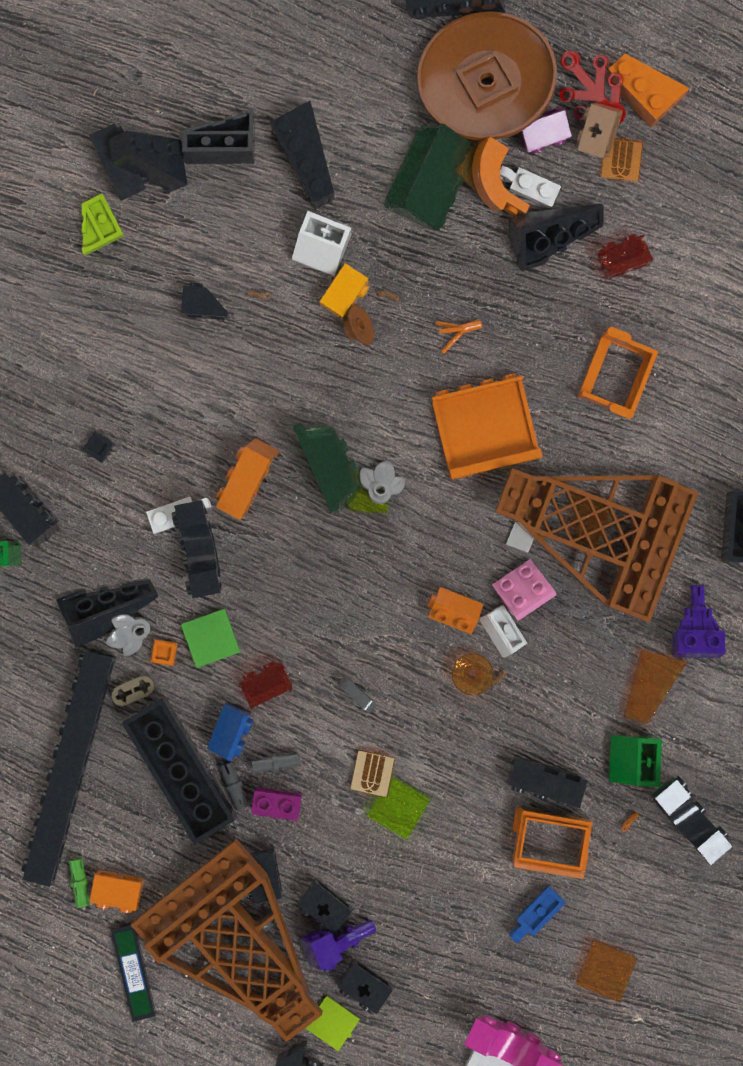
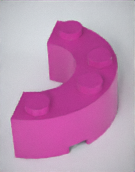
M486 1014L476 1019L464 1044L485 1057L494 1056L513 1066H563L560 1060L562 1056L541 1044L540 1037L533 1033H528L527 1035L519 1031L520 1027L515 1023L507 1021L505 1024Z

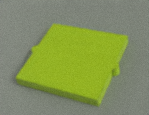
M326 995L319 1005L323 1010L322 1016L305 1029L339 1051L346 1039L352 1036L351 1032L359 1022L360 1017Z

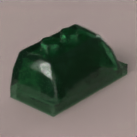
M302 423L294 425L293 429L332 515L342 511L354 501L360 492V485L355 475L359 471L354 460L349 461L346 455L349 449L344 438L339 439L333 426L324 424L303 426Z

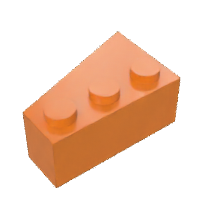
M624 54L607 70L605 78L608 82L609 76L613 73L623 75L624 82L621 85L620 96L650 128L681 101L690 89L627 54ZM614 76L612 80L613 83L617 85L619 83V77Z
M257 438L252 440L245 448L241 446L235 457L238 460L235 468L231 467L225 479L229 481L225 488L221 487L216 496V499L219 500L216 508L241 520L249 510L264 476H267L268 468L273 458L277 457L279 450Z

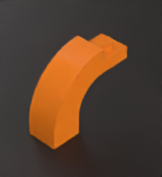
M489 136L485 140L480 141L473 158L472 177L476 191L482 201L493 211L504 209L507 213L514 216L525 214L530 205L508 192L500 178L501 164L509 148Z

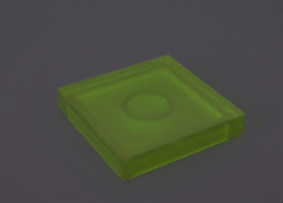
M391 776L387 797L378 795L367 817L407 840L428 805L430 798Z

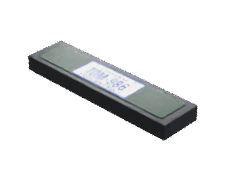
M131 924L112 928L111 934L132 1022L155 1017L156 1010L138 934Z

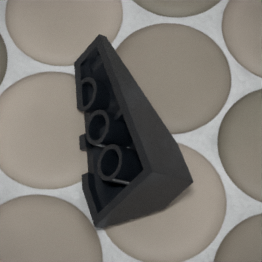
M151 580L125 583L120 588L109 590L107 586L100 587L99 591L87 593L86 590H80L58 598L56 601L76 648L100 638L113 629L114 625L111 620L113 617L120 614L133 615L158 597V593Z

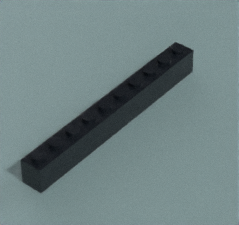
M91 650L85 651V654L80 655L78 661V668H80L79 676H75L71 690L74 691L72 700H68L65 708V713H68L66 722H62L59 730V735L62 737L60 745L57 744L53 752L55 763L53 767L49 768L47 774L48 788L41 795L40 803L43 806L41 813L38 812L35 817L34 826L37 828L35 835H31L27 849H30V854L28 858L24 859L21 872H24L22 880L48 887L55 882L116 657Z

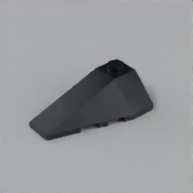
M601 203L535 211L509 218V240L520 270L525 271L545 264L549 261L548 258L556 252L562 253L567 250L566 246L575 240H582L604 226V205Z

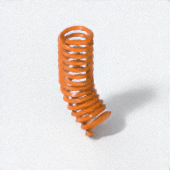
M634 812L633 815L631 814L625 820L626 822L623 823L621 830H625L623 832H627L632 822L639 817L637 812Z

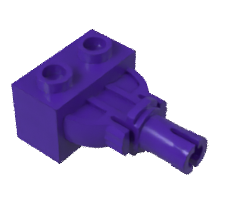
M698 585L690 586L691 607L684 609V618L681 620L678 630L672 634L673 657L720 658L726 654L725 631L719 630L718 623L712 615V608L707 609L705 606L704 585H699V587Z
M369 919L353 928L345 926L344 931L334 935L322 929H317L299 938V942L308 964L326 972L337 967L336 963L342 960L340 953L351 946L352 948L358 947L361 939L376 932V927L373 921Z

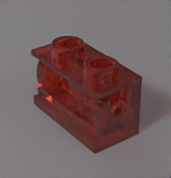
M632 234L623 238L624 242L615 244L613 241L601 246L602 249L598 252L597 257L606 280L649 266L653 262V257L650 254L646 241H642L645 237L644 234L638 237L636 234Z
M275 660L264 665V671L258 674L254 670L242 676L243 681L239 685H242L241 689L250 709L294 688L283 662L277 664Z

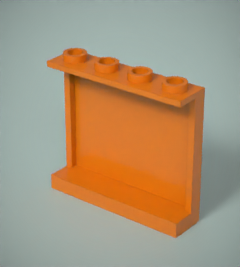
M516 373L503 376L502 381L494 382V379L480 382L481 386L472 388L471 384L458 387L456 392L449 393V390L436 392L435 397H432L431 402L450 480L534 461L543 457L541 448H538L522 383L523 376L517 377Z

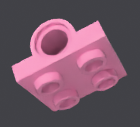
M531 559L492 584L509 612L514 615L517 621L557 595Z

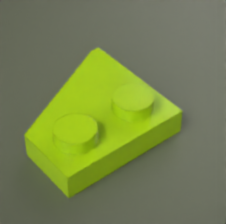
M103 193L82 203V252L85 256L124 237Z

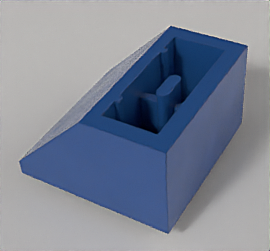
M225 703L207 749L228 761H232L235 756L239 757L245 745V741L242 740L243 735H247L250 732L254 721L250 718L252 712Z

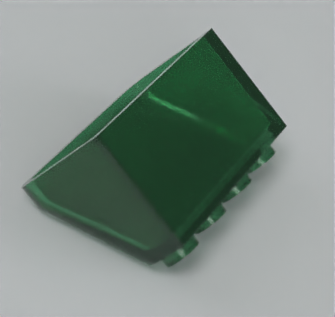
M445 124L423 125L416 132L384 201L385 208L428 229L439 231L446 222V215L456 200L459 187L465 181V174L473 163L477 146L461 137Z

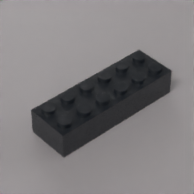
M166 696L122 722L123 727L194 845L236 820L237 814Z

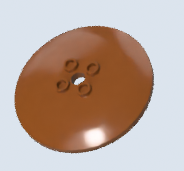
M478 12L452 21L439 30L429 41L418 66V89L421 101L429 115L447 131L472 140L483 141L489 136L497 140L521 132L543 114L551 102L555 91L557 65L549 42L532 24L507 13ZM486 77L494 80L490 85H484L481 81Z

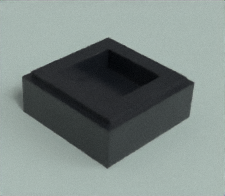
M94 431L83 451L103 463L115 444Z

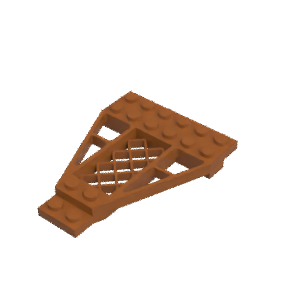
M511 468L495 513L513 519L603 605L650 623L699 492L660 475L547 477L532 476ZM620 480H649L651 482L640 512L613 502ZM567 481H613L606 499L566 484ZM555 487L562 489L560 491L553 493ZM565 492L570 504L559 509L554 496ZM570 493L580 496L582 499L574 502ZM586 500L591 513L580 517L575 505ZM551 501L555 511L545 515ZM592 501L604 507L595 510ZM571 507L576 520L565 524L561 511ZM608 509L613 521L602 525L597 513ZM613 510L626 515L617 519ZM557 514L561 526L550 531L546 518ZM593 516L598 528L587 532L582 520ZM629 517L634 529L623 534L619 522ZM578 522L583 535L572 539L567 527ZM542 523L546 531L540 529ZM614 524L619 536L608 540L604 528ZM563 529L568 540L553 535V533ZM600 531L605 543L593 547L589 535ZM631 535L629 543H627L625 537ZM585 537L589 548L574 542ZM547 538L583 552L585 557L579 573L544 540ZM621 539L626 551L615 556L610 544ZM606 546L610 556L596 550ZM592 557L604 560L618 567L617 575L607 599L583 578Z
M237 838L131 923L133 929L146 942L144 948L158 964L163 962L252 1010L259 1019L272 1025L286 1042L322 1016L323 1010L308 994L309 988L268 874ZM263 884L273 912L262 921L256 922L238 901L258 885ZM218 918V926L209 925ZM223 918L235 919V927H222ZM273 919L277 922L290 959L286 957L262 929ZM239 922L245 927L246 930L239 929ZM205 932L217 933V942L208 941L205 938ZM222 934L234 935V943H221ZM238 935L251 937L250 946L238 945ZM254 939L261 947H254ZM191 940L209 962L197 970L171 956V954ZM221 949L232 950L233 959H224L220 955ZM237 951L248 952L249 962L237 960ZM253 953L265 954L266 964L253 962ZM270 957L277 965L269 964ZM214 966L232 988L204 973ZM236 967L249 968L248 977L239 976L236 973ZM252 969L265 970V979L252 978ZM269 971L282 972L281 981L268 980ZM251 984L264 986V994H255L251 990Z

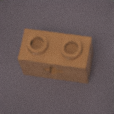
M593 103L590 107H587L584 114V121H586L584 130L579 132L577 138L578 150L601 158L609 157L623 110L600 103ZM599 125V129L602 130V133L597 134L598 131L594 129L595 126Z

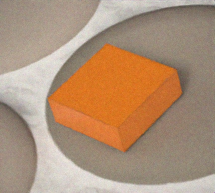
M154 639L150 662L174 666L178 643Z

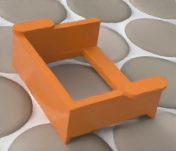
M610 327L600 337L577 398L584 399L604 407L612 413L631 419L634 416L659 351L632 341L631 335L627 332ZM610 343L643 356L624 407L591 394Z
M517 807L512 827L513 831L516 832L512 857L514 868L584 879L593 822L587 818ZM527 820L583 829L577 866L522 857Z

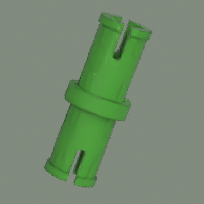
M74 858L68 860L71 873L70 887H73L75 907L81 908L91 904L89 903L90 898L87 886L89 879L86 878L83 858Z

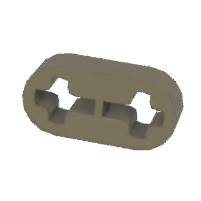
M147 675L128 681L113 690L112 700L118 706H126L147 697L154 692L156 687L155 681ZM141 680H144L145 683H150V686L147 688L148 692H145L144 689L136 692L135 687L141 685ZM120 689L123 692L131 690L133 693L126 697V702L117 697L120 694Z

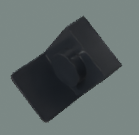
M307 1040L279 1054L276 1060V1066L324 1065L320 1064L321 1062L315 1058H303Z

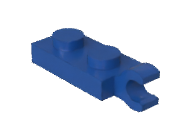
M547 885L516 917L520 924L510 931V937L516 943L528 932L534 937L566 902Z

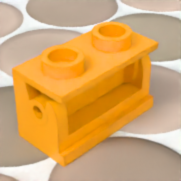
M345 263L320 300V306L335 316L341 317V320L344 321L358 298L363 299L370 288L367 285L368 278Z

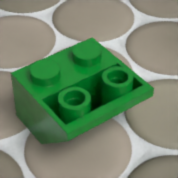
M610 735L608 781L634 786L660 787L662 739L653 736Z

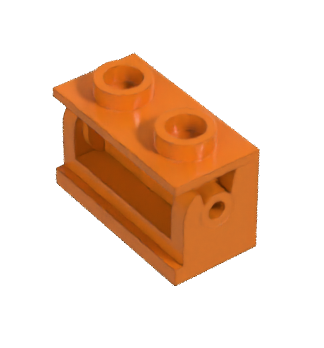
M98 870L94 875L89 903H95L96 907L108 909L111 906L119 908L118 911L132 913V911H136L140 906L138 902H140L145 878Z

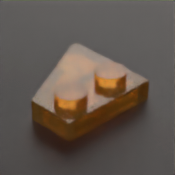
M575 494L571 495L574 502L582 499V497ZM586 500L575 505L580 517L591 513ZM592 501L595 510L604 507ZM608 509L597 513L602 525L610 522L611 516ZM574 512L572 516L573 521L576 520ZM593 516L582 520L587 532L598 528ZM578 522L573 524L574 538L583 535ZM600 531L589 535L593 547L602 544L603 538ZM585 537L575 542L589 548Z

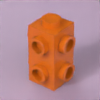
M440 587L437 595H431L427 607L431 608L428 618L472 635L479 620L483 604Z

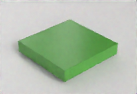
M226 609L181 624L196 668L241 652Z

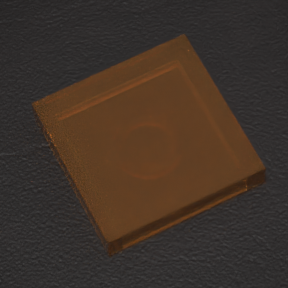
M592 940L576 980V985L621 1002L637 957Z

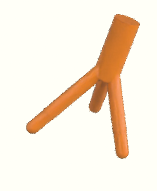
M475 320L461 325L436 321L435 324L437 326L447 327L439 329V334L458 332L441 350V353L444 354L464 333L481 329V321Z

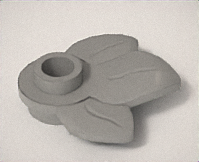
M389 461L379 463L374 471L365 467L360 471V483L362 487L368 490L369 497L374 503H386L391 498V495L399 494L404 489L405 478L395 477L394 467ZM381 489L384 493L379 494L376 490Z
M120 614L113 617L111 620L116 629L107 637L106 644L112 648H122L124 656L134 654L141 648L143 638L150 632L149 622L144 618H133L128 614Z

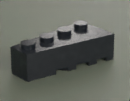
M406 0V10L411 18L422 20L427 17L469 15L478 12L505 13L504 0Z
M310 100L270 121V127L314 210L333 201L335 196Z

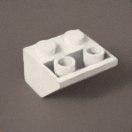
M307 211L298 234L292 260L335 277L352 234L351 228Z

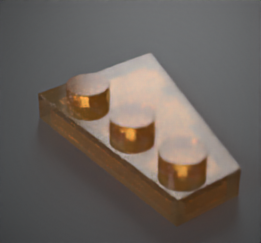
M641 650L624 718L648 724L687 662Z

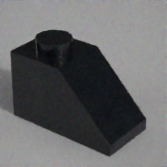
M189 283V286L183 285L181 314L183 317L230 320L226 309L206 287H203V284Z

